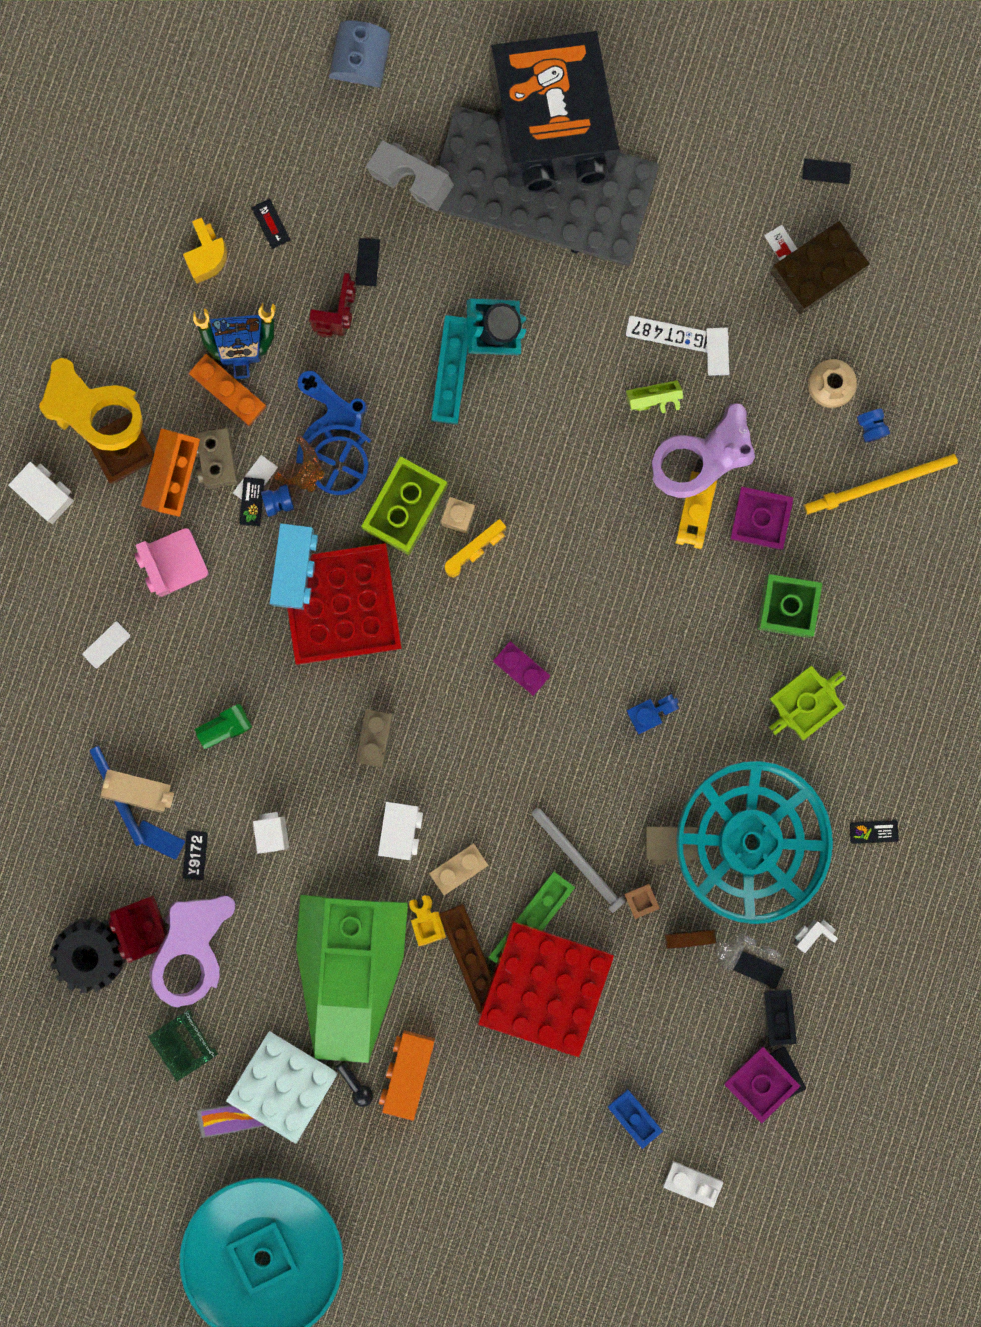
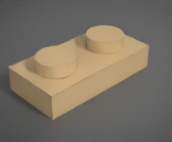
M473 843L429 874L445 896L489 865Z

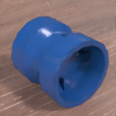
M882 408L857 416L858 423L864 430L863 438L865 442L874 441L891 434L889 427L884 424L883 418L885 415Z
M288 485L280 486L275 491L266 490L261 492L268 517L277 515L282 510L286 512L294 510Z

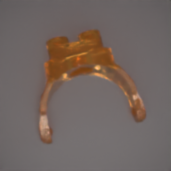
M298 436L295 440L303 450V464L299 473L289 480L278 472H275L273 475L276 480L282 483L297 485L299 488L306 489L310 493L316 489L317 485L315 483L323 478L324 471L321 469L315 450L303 437Z

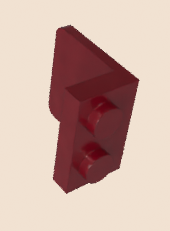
M344 272L338 313L311 309L309 321L312 330L317 332L316 335L326 338H332L333 334L344 336L345 329H350L352 313H350L351 307H349V304L354 303L356 297L355 281L351 280L350 273Z
M154 895L109 912V925L111 930L117 934L120 942L118 949L123 959L126 958V961L130 963L158 952L167 935V930Z

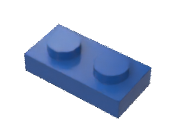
M628 1088L607 1105L608 1109L642 1149L663 1132Z

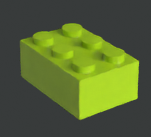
M400 456L363 522L362 529L410 556L445 493L448 482Z

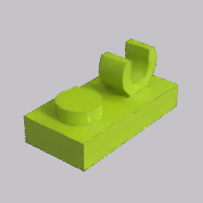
M678 380L626 390V396L631 410H647L658 403L661 412L666 413L665 405L668 402H674L675 409H680L678 399L683 398V391Z

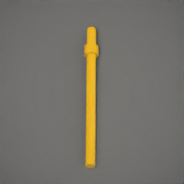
M955 454L837 494L834 492L825 494L822 499L804 504V510L808 515L825 508L827 510L837 508L840 503L958 464Z

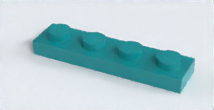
M445 315L432 422L458 425L468 351L467 318Z

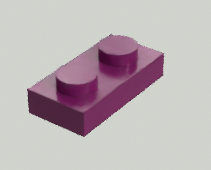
M511 641L493 660V663L532 696L537 693L550 677L545 670Z

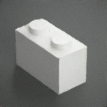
M29 462L8 486L45 520L53 524L74 502L68 496L71 491L60 481L55 484L49 478L52 473L41 463L36 466Z
M386 802L378 856L411 860L412 855H417L419 839H414L416 828L421 829L423 813L418 812L419 806Z
M278 812L260 814V820L253 821L257 854L289 849L285 816L278 817Z

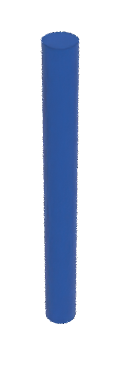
M97 746L89 750L103 780H105L107 769L110 770L100 747ZM114 801L136 847L145 843L146 841L128 804Z

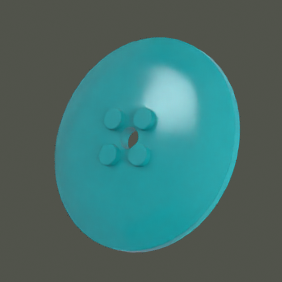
M269 1177L249 1178L234 1182L218 1190L195 1212L186 1228L181 1244L180 1274L184 1290L191 1305L198 1315L211 1327H311L328 1310L338 1291L343 1272V1246L340 1233L332 1216L325 1206L307 1190L281 1179ZM259 1251L268 1252L271 1258L270 1262L266 1265L259 1264L255 1258L256 1253Z

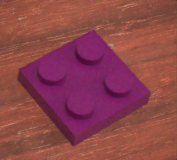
M741 487L730 540L782 551L794 497Z
M763 1046L753 1053L723 1083L761 1124L800 1087Z

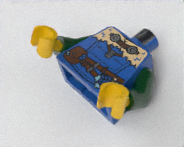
M262 303L258 311L259 315L210 319L211 324L208 323L209 312L207 309H204L206 317L198 319L194 311L193 321L199 326L198 330L203 345L212 357L221 360L223 365H233L235 379H245L250 377L249 363L260 362L261 356L267 354L274 340L273 317L276 306L272 304L271 313H266L263 310Z

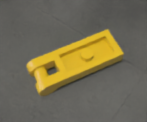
M692 471L689 481L695 479L700 473ZM717 480L699 494L685 498L675 544L684 545V543L694 545V548L702 549ZM687 527H696L697 533H687Z
M500 519L450 558L445 563L446 574L449 577H457L461 572V566L468 560H471L472 563L485 553L482 549L489 543L494 546L505 537L503 532L506 531V526Z

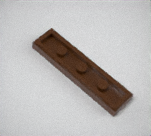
M462 903L440 912L439 915L477 1012L480 1014L493 976Z

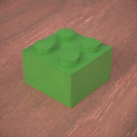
M771 574L767 575L764 582L757 630L806 638L813 637L822 583Z

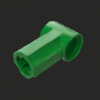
M237 704L221 712L219 717L194 730L201 745L206 750L229 737L234 738L250 730L252 725L241 704Z

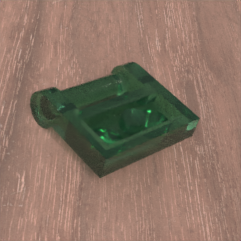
M190 1009L148 1036L176 1082L218 1055L216 1049L211 1048L192 1019L194 1015ZM182 1023L203 1054L197 1059L176 1028Z

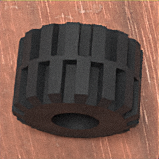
M90 917L87 920L79 919L65 928L55 939V946L51 948L50 956L54 957V961L50 964L52 970L57 969L59 973L56 976L58 981L61 983L65 980L68 983L66 988L72 991L75 988H79L80 993H88L90 990L97 992L102 990L104 986L109 985L123 969L122 965L126 958L123 959L118 949L120 942L117 934L111 930L109 921L105 919L102 922L97 921L98 917ZM94 949L93 956L88 958L86 956L88 950Z

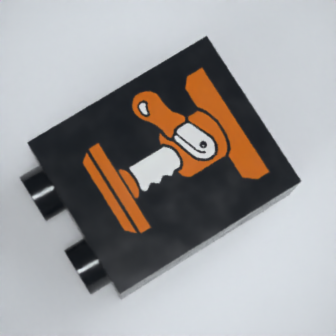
M597 31L491 45L489 74L509 186L524 185L525 191L536 193L553 188L556 185V180L577 178V182L581 185H595L608 179L609 173L615 171L620 149Z

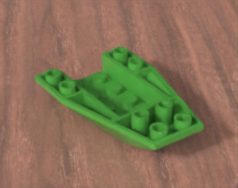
M300 895L296 950L315 1059L369 1063L404 957L408 902H379Z

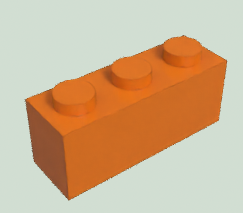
M161 428L141 503L142 507L180 517L200 442L199 438Z
M405 1030L402 1037H396L393 1052L398 1054L396 1062H390L386 1078L391 1079L389 1088H383L379 1102L380 1105H384L382 1113L414 1121L435 1038Z

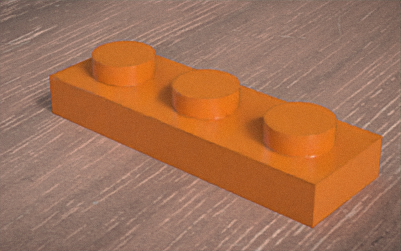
M207 354L188 373L249 427L267 407Z

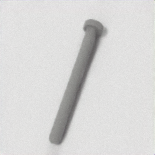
M540 808L532 811V816L611 905L608 909L614 913L626 902L623 896L617 897Z

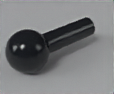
M345 1061L339 1063L336 1069L353 1091L352 1100L355 1105L359 1107L370 1105L373 1100L372 1090L368 1086L360 1084Z

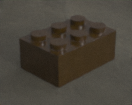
M839 220L774 264L770 273L798 314L801 315L863 273L870 263Z

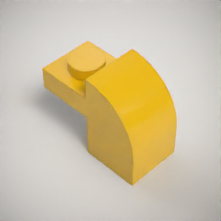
M202 217L192 221L202 246L183 254L196 284L217 275L224 267L227 259V248L223 238L212 241L217 237L211 224L205 225Z

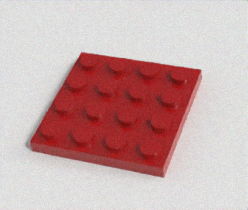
M386 543L311 554L310 561H315L313 577H308L307 588H311L310 603L305 604L304 610L287 608L295 664L301 665L401 650L402 646Z
M512 921L477 1024L580 1057L614 955Z

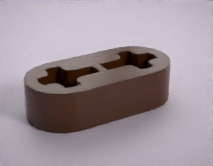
M715 929L664 935L666 949L717 943Z

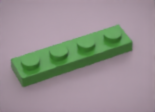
M553 871L515 922L543 931L575 887ZM508 931L489 955V958L496 964L498 963Z

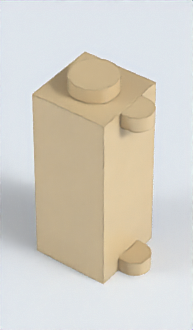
M107 769L100 797L163 813L165 807L171 808L174 793L169 792L171 785Z

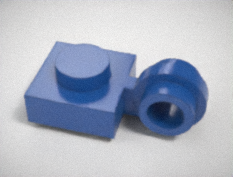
M671 694L659 700L660 706L657 708L654 707L651 699L627 710L626 712L637 734L639 735L663 723L658 713L663 711L664 715H667L679 709L677 705L679 703L678 699H674Z

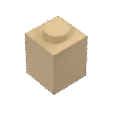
M449 497L441 525L467 534L475 512V505Z

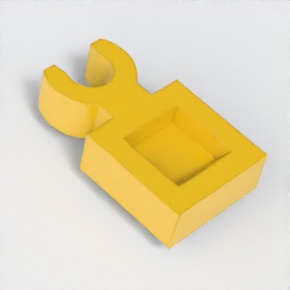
M429 895L422 896L424 903L422 908L418 906L417 900L409 901L410 909L417 915V918L411 920L418 946H424L446 938L439 912L431 913L430 911L432 900Z

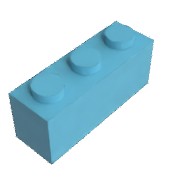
M280 523L270 604L272 606L304 610L305 604L310 603L311 588H307L308 577H313L315 561L310 560L312 550L316 551L318 545V535L314 534L312 527Z

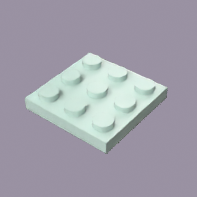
M269 1031L226 1102L296 1144L338 1072Z

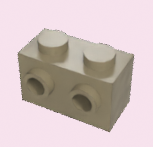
M224 428L196 433V438L200 439L196 457L200 456L201 467H197L199 483H204L207 489L239 484L229 429Z

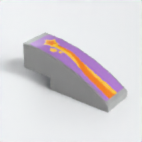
M229 1103L196 1110L201 1138L266 1126Z

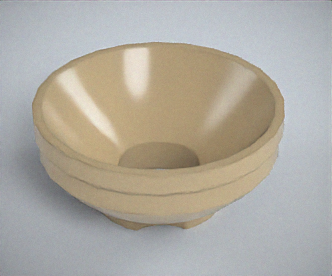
M836 359L819 363L812 370L808 379L810 395L818 404L827 408H837L845 405L851 400L857 387V379L853 369L845 362ZM830 374H838L842 378L841 387L831 388L827 384V377Z

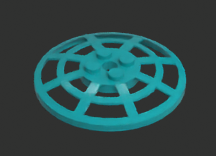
M753 761L728 765L712 773L691 793L682 810L678 822L676 845L677 857L685 881L694 895L707 908L724 918L736 922L762 924L778 921L796 913L813 898L826 878L831 863L833 840L832 828L824 804L815 790L802 777L790 769L774 763ZM750 770L748 786L733 788L720 796L711 786V783L729 773ZM768 771L782 776L793 783L799 791L786 800L773 790L759 787L761 772ZM703 792L711 805L707 808L701 819L698 834L684 833L689 811L697 797ZM747 794L746 810L732 814L724 802L735 796ZM758 795L770 798L780 807L771 815L757 810ZM805 799L810 802L816 814L821 840H805L802 822L794 809ZM717 811L725 823L719 835L706 834L708 823L714 812ZM786 815L789 816L792 822L795 839H783L778 822ZM750 834L754 835L757 840L756 847L752 850H749L745 845V840ZM683 844L697 845L700 863L707 874L706 879L699 887L693 881L687 868ZM705 845L719 846L723 860L714 870L707 859ZM782 850H795L792 863L786 873H784L776 865ZM804 850L820 851L815 874L809 885L802 891L791 880L801 865ZM730 868L743 874V890L732 887L721 879ZM768 871L777 881L766 888L754 890V875ZM716 885L730 895L743 898L744 914H737L721 908L706 897L707 893ZM782 888L795 899L789 905L777 911L755 915L754 899L770 896Z

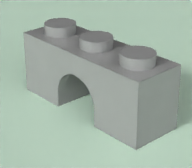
M382 140L366 166L373 178L392 188H395L399 180L404 176H415V181L409 191L416 201L437 212L454 186L449 177L450 173L439 165H436L435 168L427 164L428 161L416 153L413 156L406 153V149L395 142L389 144Z

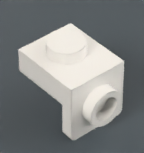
M813 920L808 927L804 925L796 933L794 938L797 940L793 945L806 953L821 934L834 943L838 938L833 935L836 930L823 920L819 923Z

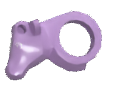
M730 404L727 406L723 418L705 439L695 436L677 435L661 441V445L656 449L652 460V480L655 485L667 495L687 498L706 490L729 470L752 464L755 454L747 427L746 409L741 404ZM676 449H688L700 456L703 467L701 473L695 479L679 483L665 476L661 469L663 459Z
M222 895L213 899H193L185 902L175 901L170 905L169 914H167L165 919L169 925V931L154 957L149 972L153 990L161 1000L170 1006L180 1008V1006L194 1004L203 998L211 987L217 988L219 965L208 944L222 922L233 915L235 902L232 898ZM178 955H193L200 963V981L188 993L174 994L169 992L163 981L165 966Z

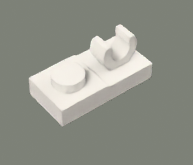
M672 1161L663 1183V1188L714 1208L723 1181Z

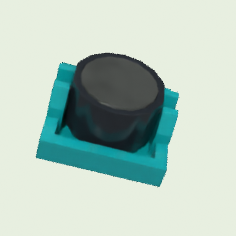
M468 299V353L521 354V339L526 334V329L522 328V324L526 321V317L520 314V301Z

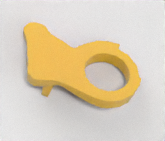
M59 358L51 364L50 379L39 405L46 419L56 420L58 426L63 430H66L70 425L96 448L112 451L126 448L136 441L143 424L140 406L134 399L135 391L118 385L90 389L76 374L74 365L70 360ZM119 405L131 412L132 421L130 425L119 434L103 435L92 427L93 417L103 407Z

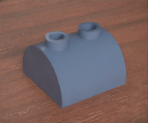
M341 22L338 27L329 78L381 88L391 39L390 33L377 25L366 22Z

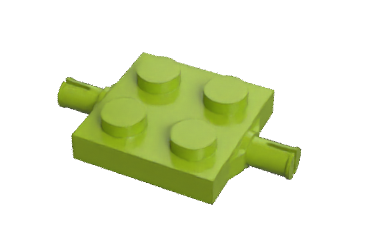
M812 665L769 698L780 716L776 722L768 727L769 730L772 731L776 728L772 732L776 736V734L788 726L804 741L845 708L838 699L834 688L846 680V677L844 675L841 676L843 673L838 670L837 673L827 680L820 676Z

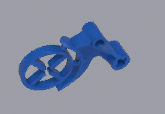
M305 371L298 379L300 391L324 403L328 410L323 417L316 420L304 433L298 447L296 463H310L312 479L323 491L333 495L350 494L362 486L368 475L369 462L364 449L361 447L365 441L368 443L372 441L361 432L363 415L367 413L368 406L366 402L359 398L353 399L351 403L344 401L324 382L320 375L314 371ZM315 377L314 381L317 383V387H311L309 391L306 390L308 386L305 384V381L307 379L312 380ZM362 403V410L355 411L356 404ZM348 430L358 434L360 437L355 442L347 437H333L331 431ZM325 433L326 439L317 445L311 457L305 456L311 443ZM334 441L347 442L339 458L341 463L345 462L353 445L360 451L364 461L363 474L349 467H342L344 472L360 479L356 485L344 491L331 490L339 475V470H333L326 487L318 480L315 473L316 458L332 466L336 465V461L319 453L325 445Z

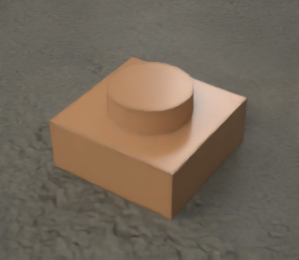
M649 883L624 893L634 919L660 909Z

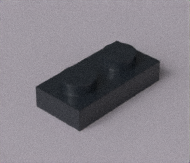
M791 989L763 991L769 1046L797 1044Z

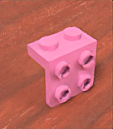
M187 528L150 544L144 541L135 545L138 551L134 554L140 568L145 567L149 576L145 578L147 586L151 593L156 592L160 597L208 576L204 560L191 531Z

